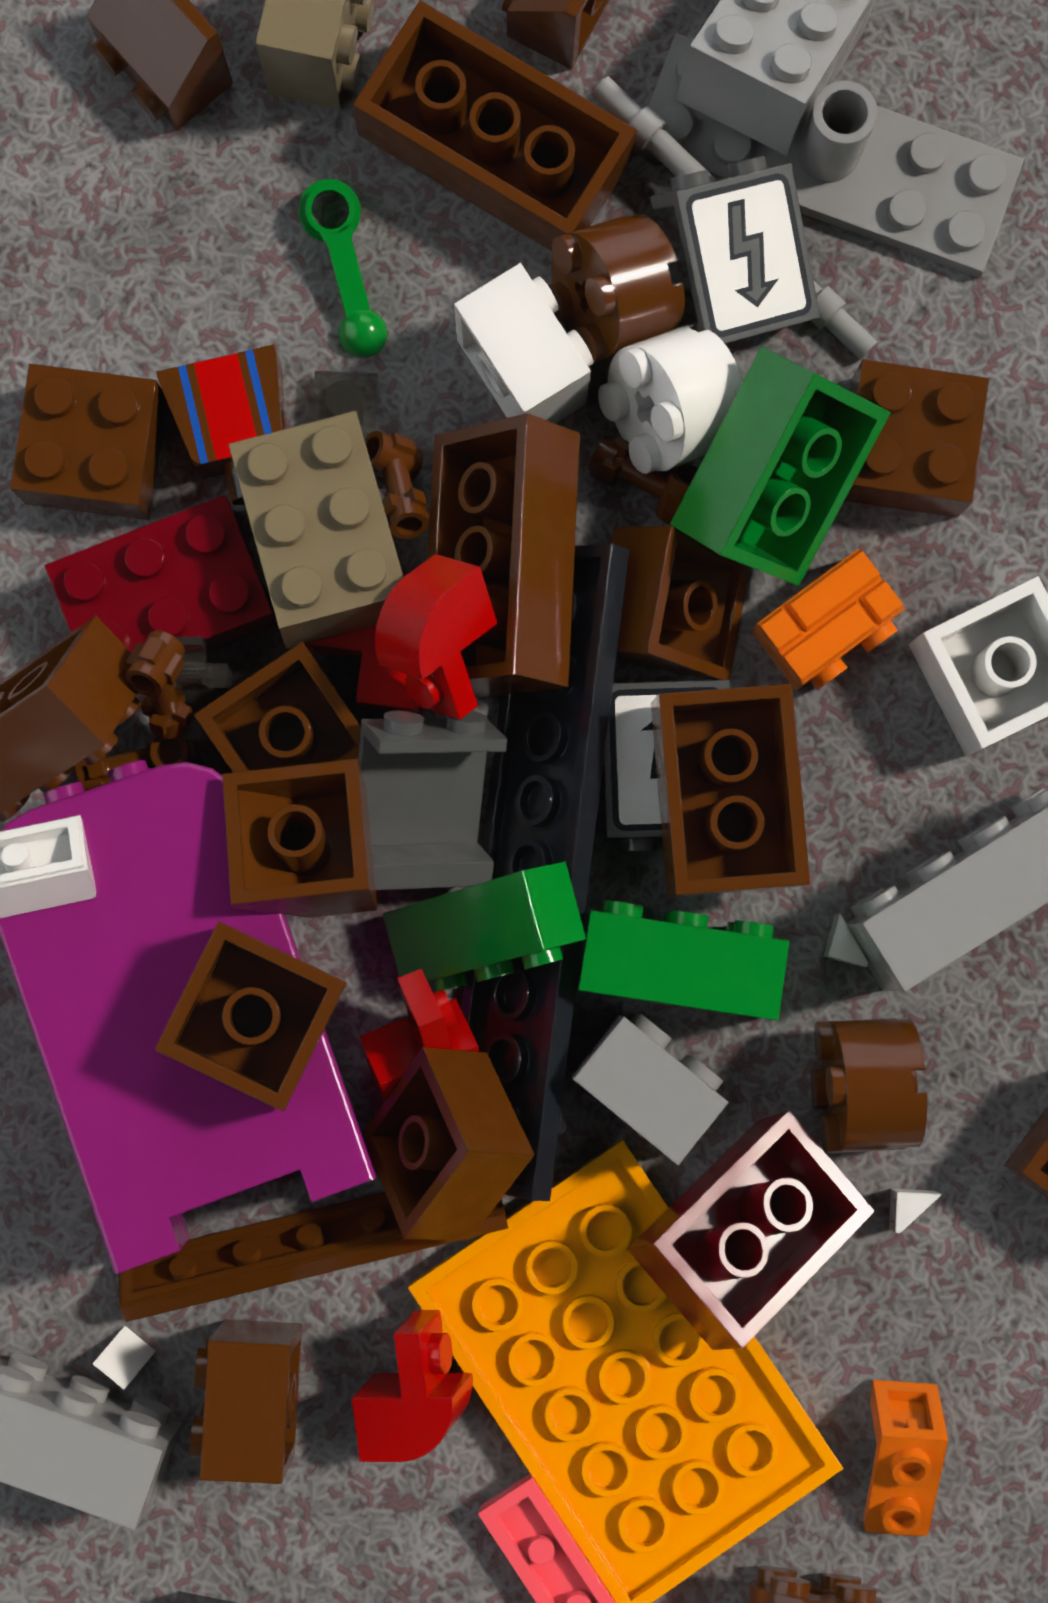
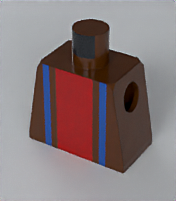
M274 344L156 371L159 384L195 468L202 479L225 474L233 505H245L229 444L286 429L283 369Z

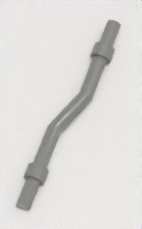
M609 76L605 77L596 86L592 96L612 115L637 129L635 146L642 153L649 150L676 177L706 170L665 131L667 123L650 106L642 109ZM709 173L710 181H716V179ZM814 281L820 318L810 321L820 331L826 327L859 360H862L878 342L843 309L846 302L829 286L822 289Z

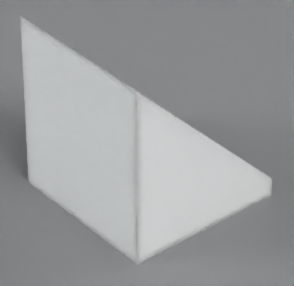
M840 913L835 914L823 957L858 967H867L868 961Z
M891 1188L889 1229L895 1233H901L942 1194L930 1190Z
M124 1326L93 1362V1365L124 1390L156 1351Z

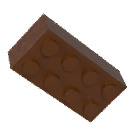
M421 0L417 3L353 103L359 136L552 251L553 239L557 236L591 226L632 161L637 129Z
M529 413L434 435L427 560L437 554L479 566L497 620L495 626L461 651L476 698L568 687L580 433Z

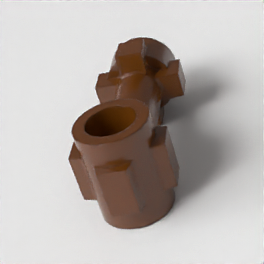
M373 431L365 439V444L374 475L385 480L388 494L382 500L390 531L399 539L416 538L426 531L428 521L430 520L427 507H424L427 504L424 492L413 488L411 483L421 470L423 464L422 450L416 447L414 440L395 432L389 435L384 432Z
M608 436L603 437L589 464V470L600 475V481L612 487L620 478L659 498L655 507V513L661 521L668 525H671L670 523L698 468L692 465L682 464L670 469L669 474L656 470L647 474L641 473L634 467L630 459L629 442L619 436L616 440Z
M152 631L144 643H137L126 660L127 672L125 679L130 687L146 696L141 704L143 715L149 717L151 732L163 739H174L187 731L194 717L192 708L185 704L184 691L174 686L177 677L184 667L183 655L185 654V649L182 643L171 634L163 631Z
M157 736L150 747L110 757L106 754L98 762L90 766L82 760L75 765L78 782H82L84 790H90L110 783L107 773L119 766L140 760H146L148 768L181 762L194 764L195 760L200 757L197 742L193 740H186L181 736L174 739H163Z

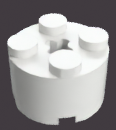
M685 325L620 349L611 361L608 383L601 385L598 390L599 405L604 416L612 422L615 421L621 437L629 442L630 459L634 467L641 473L647 474L655 470L667 471L705 456L735 398V393L738 392L742 384L739 368L731 352L724 342L708 329L697 332L692 330L694 325Z

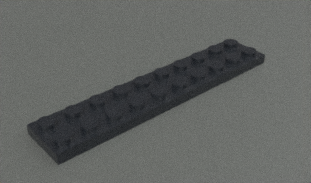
M613 543L575 546L568 687L507 694L500 697L497 729L507 738L506 752L493 753L482 848L494 861L492 880L519 871L566 861L583 927L629 549ZM582 941L560 946L563 960L524 970L522 958L518 957L512 959L515 972L477 982L474 970L466 971L468 984L464 985L461 1010L478 1044L479 1052H486L535 1154L505 1193L508 1196L530 1201H550Z

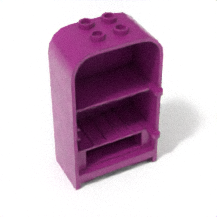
M140 760L110 770L107 773L110 783L90 790H84L82 782L70 783L54 788L43 794L46 805L25 812L8 822L1 830L6 831L81 815L95 879L96 897L0 918V938L114 1274L180 1251L190 1238L182 1213L298 1170H301L311 1202L376 1178L372 1160L363 1139L326 1029L284 1112L155 1051L157 1043L218 921L301 960L286 915L232 907L222 775L213 768L190 762L148 768L146 760Z

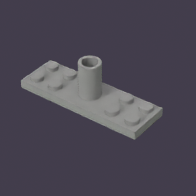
M675 33L648 106L667 123L665 131L706 170L708 169L709 173L716 180L730 177L727 164L764 155L767 168L791 163L801 214L969 275L981 277L1024 158L877 106L874 97L864 86L846 80L833 82L819 92L805 128L788 155L785 156L675 100L688 50L694 40ZM636 146L634 147V153L661 162L649 150L642 153Z

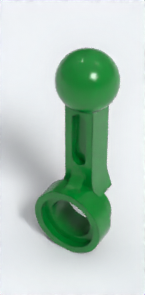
M335 179L319 180L311 184L302 194L298 207L299 222L304 232L310 238L325 244L345 314L338 329L341 346L354 357L368 358L376 355L383 349L387 342L388 330L383 318L375 311L370 310L352 241V234L357 229L361 217L360 202L355 192L347 184ZM331 193L344 200L348 209V217L343 225L338 228L327 229L320 226L314 220L311 207L314 200L320 195Z

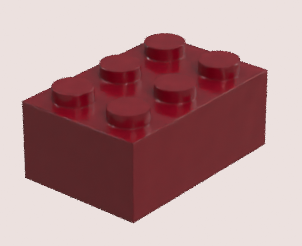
M226 494L44 565L70 633L97 615L130 652H132L137 643H144L150 632L163 631L171 634L182 643L185 649L183 661L186 662L278 625L273 606L235 510Z
M788 1110L758 1120L644 1231L627 1250L712 1350L741 1349L870 1217L874 1210Z

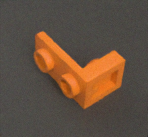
M873 1379L870 1407L877 1447L863 1515L864 1530L868 1533L926 1536L931 1525L948 1445V1435L937 1384Z

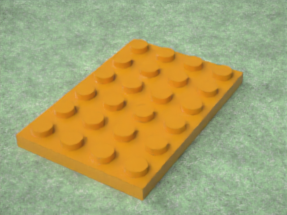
M622 1138L552 1185L550 1201L527 1202L506 1217L508 1229L476 1237L410 1282L408 1289L422 1310H440L443 1333H448L451 1338L453 1357L464 1373H472V1386L615 1602L652 1603L844 1468L756 1337L754 1336L741 1349L712 1350L627 1250L668 1209V1206Z

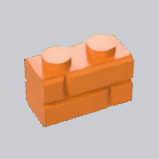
M858 548L759 621L751 632L796 691L809 681L818 691L848 668L841 658L859 644L868 654L895 634L898 629L892 623V620L904 611L905 608L892 588L881 578L879 571L866 554Z

